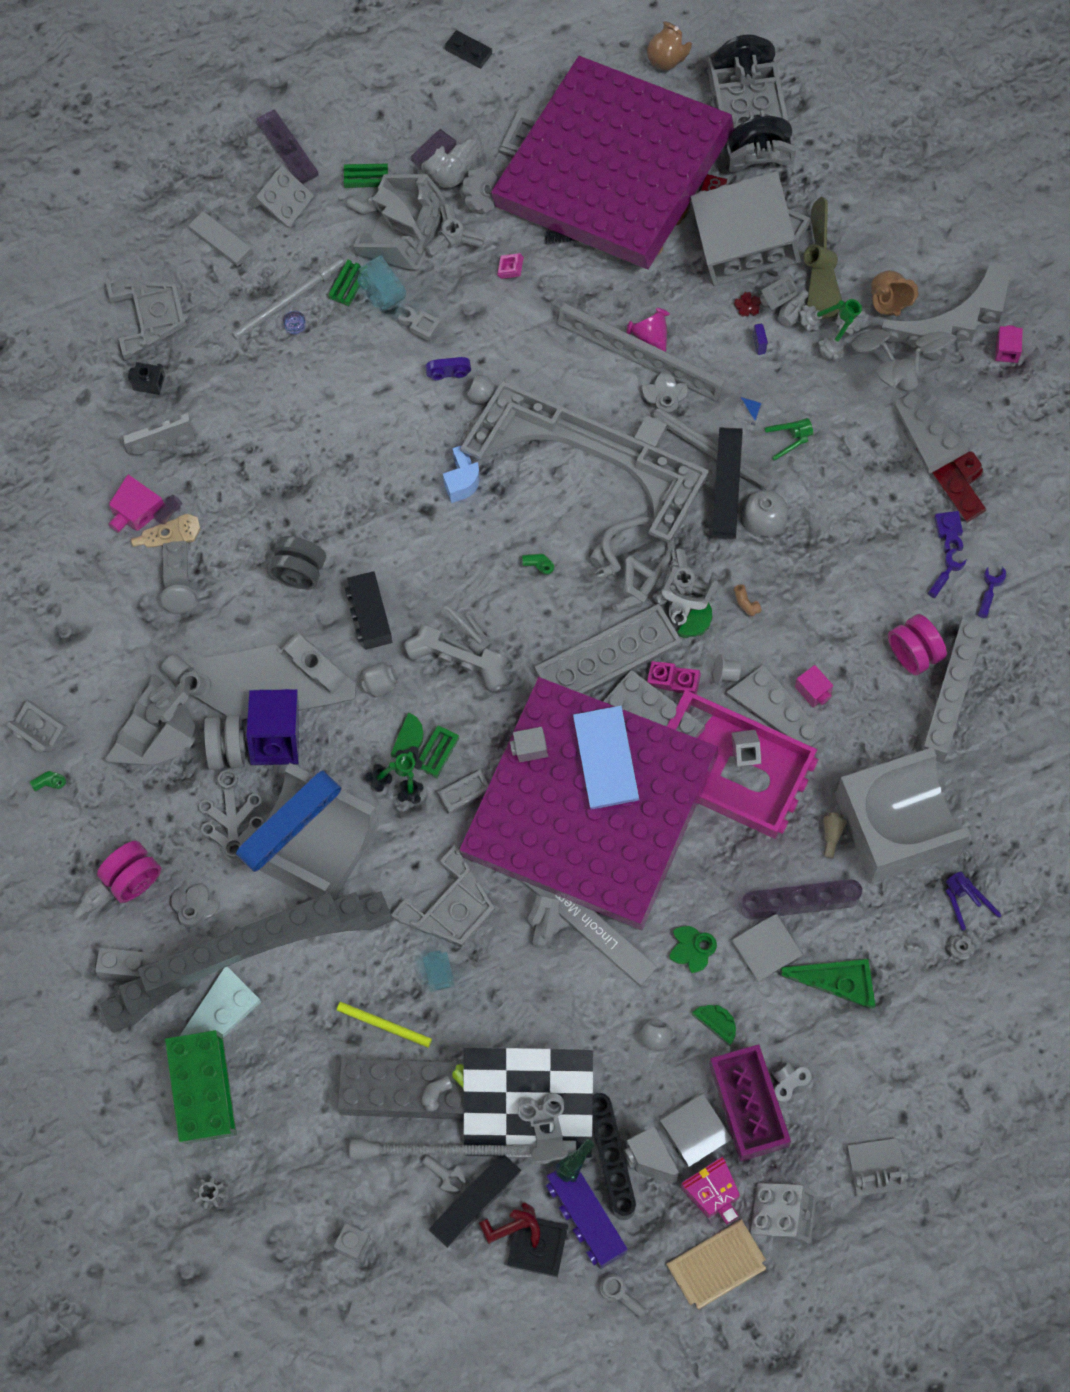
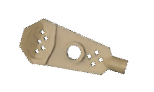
M187 513L174 520L146 529L141 536L131 538L133 547L145 545L147 548L163 546V543L173 541L194 542L201 530L198 517ZM165 529L170 531L167 536L161 535V532Z

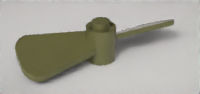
M824 197L818 198L812 206L811 223L815 244L808 246L803 256L804 263L812 267L807 306H815L816 311H822L842 300L834 272L838 256L834 251L827 249L828 202ZM839 309L823 315L821 319L837 317Z

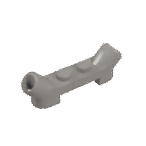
M421 625L417 636L405 640L404 646L412 660L430 653L438 654L439 659L451 663L452 660L458 662L460 667L472 672L473 669L481 671L487 688L491 691L504 688L508 682L503 671L508 659L498 653L485 649L482 657L442 642L444 638L442 632L425 625Z

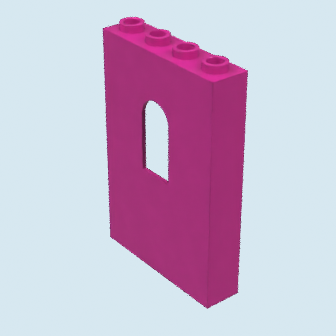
M685 690L676 707V716L670 719L667 727L676 730L685 711L688 712L691 705L711 714L712 716L705 723V730L698 739L718 746L719 754L698 804L776 839L778 833L783 834L789 821L786 820L788 812L793 813L799 800L795 798L798 792L803 793L809 779L805 778L808 771L813 772L819 759L815 758L817 749ZM756 730L760 741L761 764L752 766L765 771L769 775L770 785L766 790L755 792L720 776L729 757L733 756L732 732Z

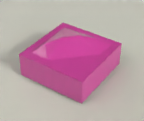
M522 254L501 255L497 274L500 279L521 277L524 259Z

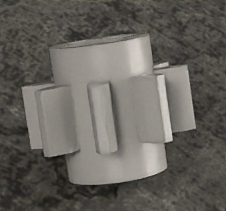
M214 1177L211 1178L210 1182H205L201 1179L202 1185L200 1188L194 1189V1192L200 1196L195 1202L197 1205L204 1202V1209L206 1211L209 1210L210 1206H215L219 1209L218 1203L220 1200L227 1198L220 1192L225 1186L223 1183L216 1186V1179ZM209 1189L213 1191L214 1197L212 1199L207 1197L206 1191Z

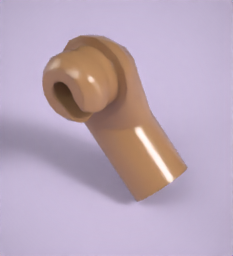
M740 584L734 587L737 603L747 615L755 616V614L762 611L758 601L750 603L744 585Z

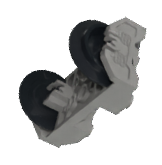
M746 34L725 39L708 49L707 65L714 104L717 103L719 110L732 114L734 130L723 147L729 172L741 171L752 164L775 162L781 165L794 164L796 149L792 139V126L787 116L775 59V47L773 41L758 35Z

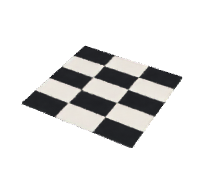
M463 1049L464 1146H537L534 1126L532 1127L530 1121H524L518 1115L519 1102L525 1098H532L537 1101L538 1105H543L547 1095L556 1093L564 1100V1111L558 1116L563 1141H576V1158L592 1157V1049ZM551 1101L550 1103L554 1105V1104H557L558 1102H556V1101ZM524 1106L527 1109L532 1108V1106ZM553 1123L540 1125V1129L545 1133H550L555 1129V1125ZM471 1154V1155H465V1156H499V1155H498V1154H497V1155H495V1154H494V1155H488V1154H487V1155H485V1154H484V1155H478V1154H477V1155H475V1154L472 1155V1154ZM508 1154L506 1155L507 1157H532L531 1154H530V1156H528V1155L524 1156V1154H523V1156H521V1154H520V1156H518V1155H516V1156H515V1155L511 1156V1154H510V1156H508Z

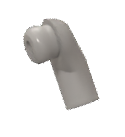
M448 1076L426 1087L422 1097V1104L425 1105L427 1111L436 1110L439 1106L437 1102L439 1094L453 1088Z

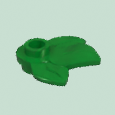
M682 926L674 929L673 934L679 944L671 951L669 955L670 960L677 964H688L691 973H698L704 970L708 965L709 957L715 953L717 948L714 936L709 933H700L692 926ZM702 942L708 943L709 947L707 949H702L700 947V944Z

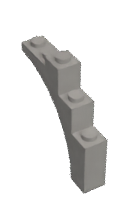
M990 261L986 275L977 290L965 302L942 315L919 321L884 319L882 330L888 332L890 336L886 341L900 342L911 347H917L916 341L920 337L939 331L953 334L959 341L972 342L978 319L988 323H999L1004 308L1012 266ZM948 345L937 352L923 353L922 355L934 360H945Z

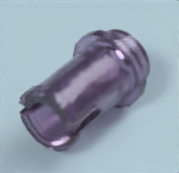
M175 495L166 497V502L153 514L154 518L163 525L176 511L181 510L182 502Z

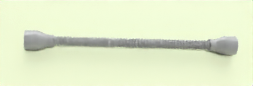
M351 1139L350 1160H364L372 1156L389 1155V1153L390 1155H402L403 1153V1155L498 1154L500 1156L501 1154L506 1156L508 1154L510 1156L511 1154V1156H520L521 1154L523 1156L524 1154V1156H530L531 1154L532 1156V1151L537 1146H389V1144L386 1146L385 1144L372 1143L365 1139ZM563 1141V1144L568 1146V1156L560 1160L576 1161V1141Z

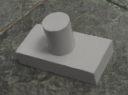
M788 274L762 289L763 294L760 296V300L765 307L770 306L771 310L797 296L799 291Z

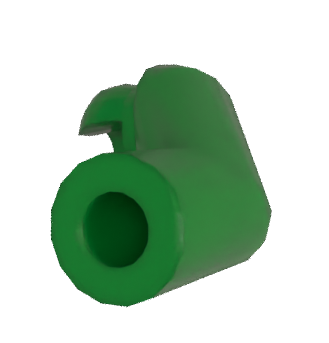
M522 555L523 567L535 566L545 575H549L554 571V564L546 555Z
M47 771L29 783L36 792L45 786L61 789L65 786L66 779L59 773Z

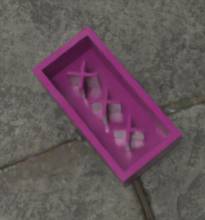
M754 1045L710 1058L709 1067L740 1162L789 1148L791 1139L760 1045Z

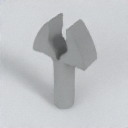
M427 1155L424 1157L422 1163L443 1179L440 1189L448 1193H460L456 1187L450 1184L449 1179L457 1178L466 1185L460 1167L457 1165L454 1170H447L431 1156Z

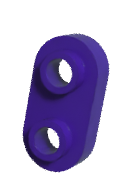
M466 357L432 360L425 365L426 375L433 380H442L447 377L463 378L471 372V363Z

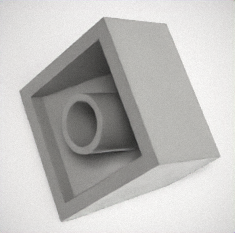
M655 1127L627 1140L624 1156L630 1169L634 1167L639 1174L670 1184L677 1182L679 1172Z

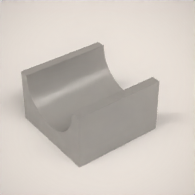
M289 763L285 770L282 791L268 819L306 785L314 775ZM341 790L339 795L259 871L312 899L330 892L333 901L336 900L379 827L375 807ZM246 838L242 840L239 847L247 840Z

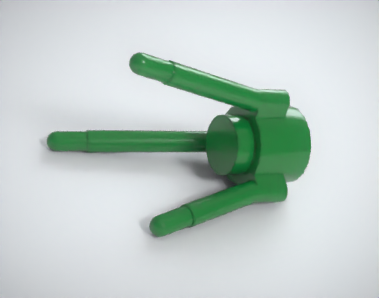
M808 418L792 423L765 427L766 433L790 429L792 437L799 439L773 456L772 460L775 461L799 445L808 442V437L813 435V427Z

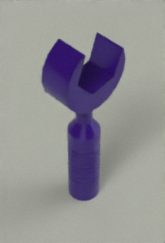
M958 548L947 552L945 558L947 569L939 575L929 590L928 595L930 597L936 598L949 579L951 570L959 571L964 568L967 559L962 563L955 562L952 559V555L957 552Z
M1003 566L1001 568V575L997 578L989 575L988 567L984 573V580L990 586L984 594L978 616L981 618L988 617L994 597V587L1002 585L1005 581L1006 570Z

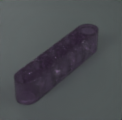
M848 879L751 891L746 893L742 899L741 913L747 919L770 918L775 914L786 916L851 908L858 904L862 895V886L858 881ZM851 889L856 893V897L849 898L845 895L844 891ZM827 892L831 895L832 899L825 901L819 894ZM802 895L808 902L800 904L796 901L795 897ZM778 898L783 902V905L776 907L771 904L770 900ZM754 901L758 904L759 908L751 910L746 906V903Z

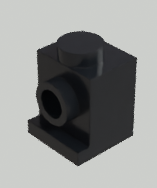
M136 362L135 368H130L128 373V380L131 382L133 390L160 395L165 379L162 364H157L156 366Z

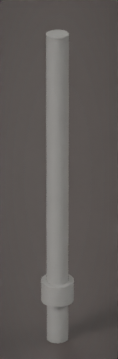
M338 258L327 267L323 266L318 269L317 274L232 332L236 340L319 282H325L331 278L332 273L345 265L343 260Z

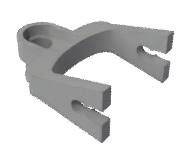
M672 559L662 586V595L671 601L668 611L672 622L682 625L686 622L691 608L697 610L706 608L718 584L717 574L712 572L702 597L693 598L681 595L670 588L678 570L677 560Z

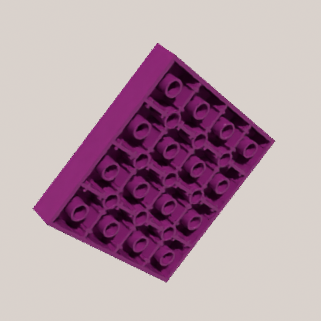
M578 56L491 191L495 206L648 270L690 203L691 196L695 195L727 143L731 132L734 130L732 114L585 57Z
M538 677L513 732L542 727L548 757L519 762L517 755L512 754L510 741H514V735L512 734L459 851L463 858L643 930L719 755L718 746L622 709L639 801L591 810L573 715L616 706Z

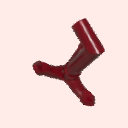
M523 1202L521 1207L524 1211L513 1210L509 1214V1217L516 1220L495 1230L492 1229L488 1218L480 1221L479 1226L487 1243L490 1244L513 1232L530 1226L532 1247L536 1248L540 1239V1227L536 1219L535 1209L530 1204Z

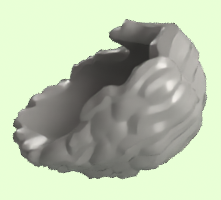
M479 134L469 135L463 143L457 144L448 154L445 153L443 146L436 149L435 154L422 163L421 170L423 174H427L434 184L440 187L447 188L460 185L464 178L468 177L469 170L476 167V162L482 148Z

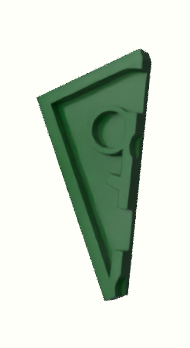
M869 959L781 968V975L785 978L870 1009L876 1006Z

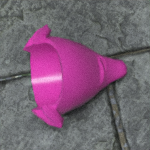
M656 308V313L653 316L635 324L630 321L626 333L629 335L632 333L636 338L666 352L667 325L665 316H669L670 313L662 308Z

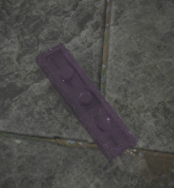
M275 109L256 118L257 125L289 171L299 182L304 184L319 176L318 170Z

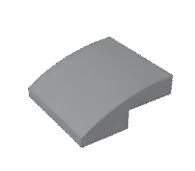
M778 914L771 916L733 939V942L758 982H763L782 967H788L804 956Z
M702 1093L659 1120L687 1166H691L732 1140L716 1112Z

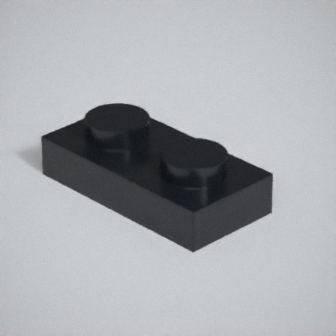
M458 30L453 33L445 44L446 51L480 69L492 55V48Z

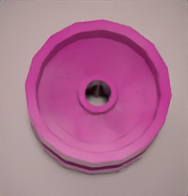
M921 614L912 616L906 620L905 626L898 625L888 633L889 644L896 658L909 673L915 676L926 671L929 668V663L937 664L946 658L947 651L942 637L934 625Z
M131 841L119 847L106 858L97 872L98 878L106 887H111V893L120 903L129 902L140 896L157 880L162 870L153 857H147L148 852L139 841Z

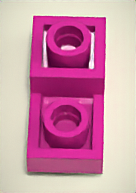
M652 661L647 682L656 688L683 694L687 690L697 695L701 672L696 669L676 668L673 663Z

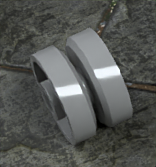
M241 715L227 716L225 728H223V723L219 717L205 718V749L209 770L223 769L226 756L231 768L245 767L246 741Z

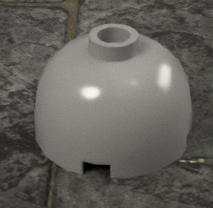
M769 490L757 491L751 494L745 501L742 510V522L746 530L754 536L774 537L786 527L788 519L787 503L776 492Z

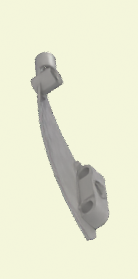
M298 632L292 636L283 649L277 644L228 654L183 660L177 654H173L161 666V670L178 685L186 681L190 686L192 681L197 680L196 688L190 689L189 695L197 697L226 716L241 715L242 720L248 719L249 690L297 689L299 711L356 699L357 684ZM317 657V665L310 668V661Z

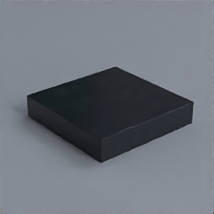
M536 1218L540 1227V1239L537 1247H532L530 1226L514 1232L507 1267L558 1278L568 1225Z

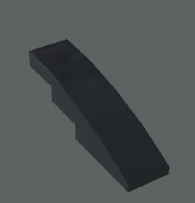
M500 1155L429 1228V1231L448 1248L501 1195L502 1191L522 1170L507 1156Z

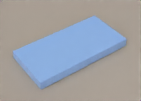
M622 706L574 714L573 717L591 810L639 801Z

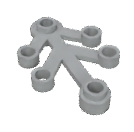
M226 769L218 775V783L224 789L226 815L214 807L212 801L208 799L200 802L199 810L203 815L211 816L227 828L228 838L218 832L214 824L206 822L201 826V833L205 838L213 839L223 847L222 852L227 860L237 862L241 859L236 854H232L231 849L234 847L239 848L244 838L248 839L264 824V821L259 816L252 817L249 821V826L239 837L238 828L253 810H257L262 806L263 801L259 794L253 793L248 796L247 802L236 814L234 788L238 785V778L233 770ZM227 779L233 780L232 784L226 785L224 783ZM257 798L259 802L255 805L251 804V800ZM206 804L211 805L208 811L202 809ZM260 821L261 825L259 827H253L254 822ZM208 827L213 828V831L209 834L204 832Z

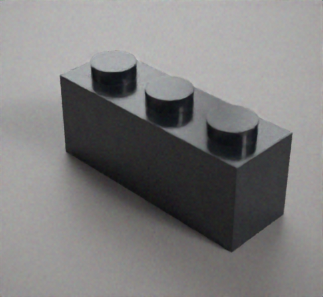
M375 571L348 577L349 586L344 588L347 600L353 601L354 607L350 608L353 622L358 621L359 628L355 629L358 642L364 643L365 650L393 643Z

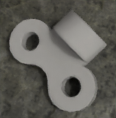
M788 1061L783 1062L772 1071L773 1076L779 1082L775 1085L774 1091L777 1100L781 1102H786L791 1098L793 1089L796 1086H805L811 1080L810 1070L805 1067H797L794 1070ZM800 1073H804L805 1075L803 1080L799 1079ZM782 1088H784L786 1091L785 1095L783 1096L780 1095V1090Z

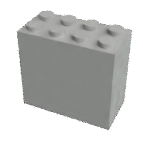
M778 171L773 173L767 172L759 177L743 179L738 183L722 185L717 189L701 191L691 196L707 265L714 286L801 262Z

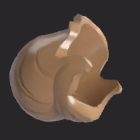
M664 21L662 31L655 35L648 44L647 56L654 67L661 70H670L686 59L692 43L687 42L683 45L681 42V30L674 24Z
M888 270L879 273L871 284L872 301L876 311L885 315L899 316L901 309L913 305L917 299V284L913 280H906L902 274Z

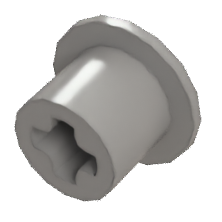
M719 654L714 664V683L720 685L722 680L737 682L741 671L740 662L726 660L723 654Z

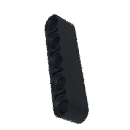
M719 427L712 538L736 539L743 428Z
M596 1093L593 1095V1104L601 1101L607 1106L603 1112H597L592 1107V1128L612 1211L618 1219L628 1220L635 1213L636 1201L612 1103L606 1094ZM603 1126H608L613 1130V1133L609 1137H604L600 1135L599 1129ZM608 1151H615L618 1153L619 1159L615 1162H610L606 1160L605 1154ZM614 1176H621L624 1178L625 1184L621 1187H615L612 1185L611 1179ZM620 1201H627L631 1205V1210L626 1213L620 1212L617 1204Z

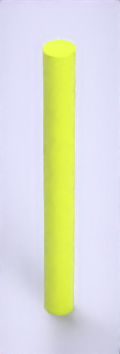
M341 1001L338 1004V1012L427 1048L432 1043V1038Z

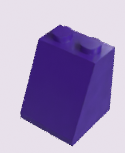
M297 689L249 690L247 742L251 765L299 764V699Z

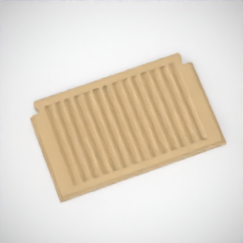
M741 1219L666 1265L689 1304L695 1303L696 1308L699 1310L766 1270L765 1265L762 1264L766 1259Z

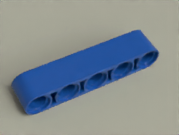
M324 770L320 771L239 847L236 855L253 872H257L339 795L342 787Z

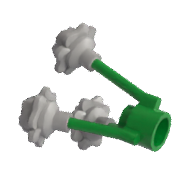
M849 299L846 302L840 300L836 305L822 311H816L815 306L809 307L805 305L803 310L799 312L801 325L805 326L807 331H817L819 326L822 325V316L839 309L838 318L835 321V324L839 326V333L832 339L825 337L818 343L821 354L827 359L834 358L837 360L839 356L844 355L843 346L840 345V342L845 332L848 335H852L853 332L860 330L859 325L862 323V319L858 316L862 311V305L855 299Z

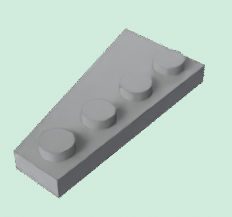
M764 665L726 692L727 697L736 700L748 712H753L769 727L772 726L791 738L813 747L825 737L824 733Z

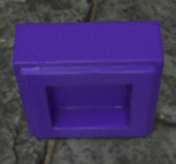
M762 323L755 324L753 339L757 355H763L766 353L768 345L764 325Z

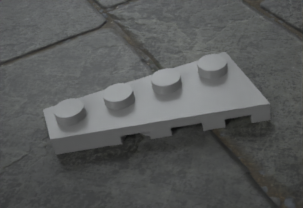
M914 392L895 402V409L905 429L908 430L913 444L915 443L921 460L924 461L929 474L967 453V446Z

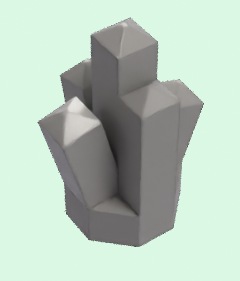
M536 895L534 907L527 919L531 926L536 928L533 944L538 948L545 946L546 940L559 932L560 900Z

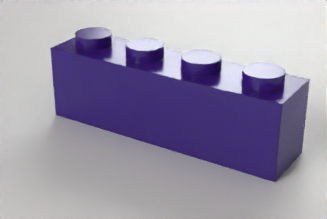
M574 1160L547 1175L548 1184L545 1186L551 1197L555 1198L557 1196L562 1204L559 1210L565 1220L571 1219L575 1228L572 1231L579 1243L584 1241L589 1250L586 1252V1255L592 1265L598 1264L600 1269L625 1255L628 1251L626 1245Z

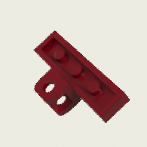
M972 451L932 472L966 523L987 511L969 485L980 478L984 472L981 462Z

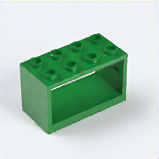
M213 1030L165 1038L179 1142L190 1144L237 1136L223 1034Z

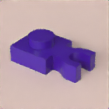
M959 511L935 514L934 519L939 539L945 538L944 552L947 553L951 549L949 545L951 543L957 546V551H962L963 542L958 537L962 536L963 533Z

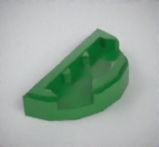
M709 602L704 609L691 610L686 622L682 624L677 632L680 637L701 636L709 629L713 618Z
M409 712L392 749L391 757L396 758L395 755L398 750L404 751L411 746L419 749L423 743L424 732L422 724L415 715Z
M719 1005L700 1006L692 1012L696 1019L727 1045L731 1046L735 1039L736 1026L734 1018L728 1010Z

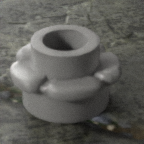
M955 937L951 941L952 947H950V951L955 958L966 960L970 955H973L975 946L971 943L972 941L969 937Z

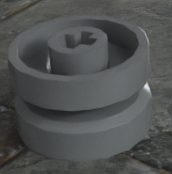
M292 536L280 537L274 548L275 556L270 559L267 568L268 574L273 579L289 587L305 590L314 589L320 577L318 570L324 565L326 553L321 547L305 539Z

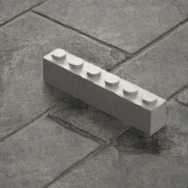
M962 619L958 628L922 750L933 747L937 755L936 761L944 763L949 751L985 629V625Z

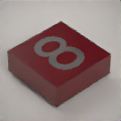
M707 174L701 191H710L722 185H727L728 179Z

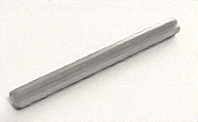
M658 408L654 412L653 417L661 419L667 424L668 429L717 460L718 444L664 409ZM741 460L740 475L762 490H766L771 483V479Z

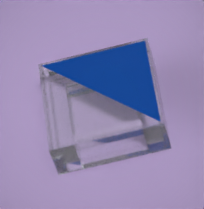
M740 397L733 420L755 426L762 403Z

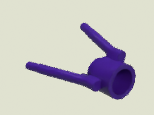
M963 872L954 874L946 881L949 888L945 892L951 900L962 931H965L966 927L955 895L959 898L968 895L980 907L981 902L977 899L978 897L998 918L1002 916L991 902L972 884L970 879L965 877Z

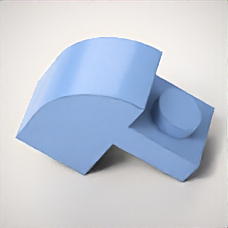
M461 446L452 448L453 459L457 469L443 473V484L451 503L468 498L476 491L479 485L478 462L472 464L470 456L460 451Z

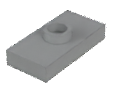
M479 770L438 791V795L448 813L452 814L484 797L489 783L482 771Z

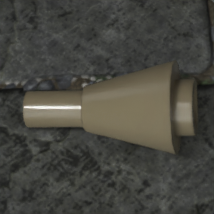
M830 812L829 816L823 817L826 841L825 858L834 859L836 844L847 824V820L843 819L844 815Z

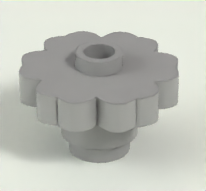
M475 167L469 170L468 177L464 178L459 192L471 210L483 213L494 209L491 191L497 183V176L492 169H485L484 167Z

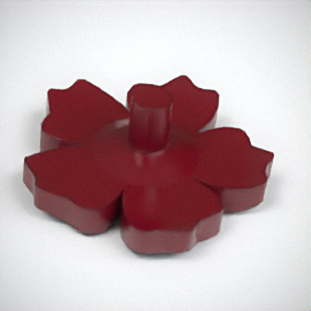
M744 292L740 299H735L734 305L742 317H748L750 314L756 316L759 314L761 300L757 296L751 298L750 292Z

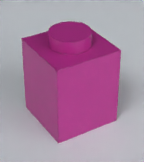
M1012 325L999 327L996 336L995 361L1019 362L1022 353L1023 328H1017Z
M816 665L796 679L795 688L813 708L819 703L821 705L825 704L832 697L831 693L834 685Z

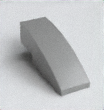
M382 186L372 198V201L389 226L422 241L424 238L422 231L406 204L396 194Z

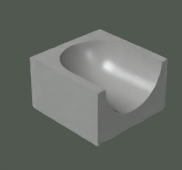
M933 747L843 776L840 779L835 798L842 815H844L843 818L847 820L846 825L870 884L960 855L971 836L967 827L961 828L955 822L946 805L937 777V755Z

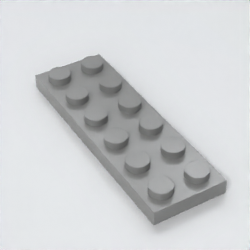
M657 604L535 666V672L538 677L586 695L620 678L631 670L633 671L682 646V640L660 604Z

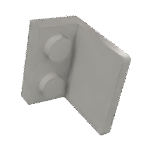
M281 165L272 171L247 203L253 208L261 204L283 225L289 227L314 195Z
M758 1183L751 1234L787 1237L799 1243L810 1244L817 1192L804 1185Z

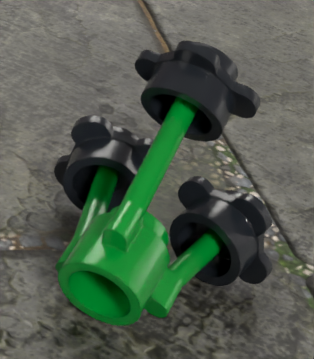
M411 746L404 751L398 750L395 755L397 758L395 762H391L387 768L380 764L374 765L373 770L365 774V780L374 786L376 792H382L384 786L392 782L390 772L395 770L397 775L407 777V780L400 783L401 791L397 794L398 800L401 802L405 800L411 801L413 804L419 803L421 801L420 793L424 787L422 783L413 780L414 773L412 772L414 768L420 769L423 764L418 757V748Z

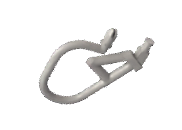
M636 517L615 524L605 532L602 548L610 564L597 569L594 575H597L596 578L602 579L609 575L613 576L621 569L611 550L610 541L612 536L617 532L638 525L652 526L654 518ZM674 539L670 543L666 542L667 552L653 571L631 555L628 556L625 561L624 573L625 599L620 603L613 604L615 613L641 607L648 593L672 560L671 553L675 550ZM634 569L647 578L639 591L634 588Z

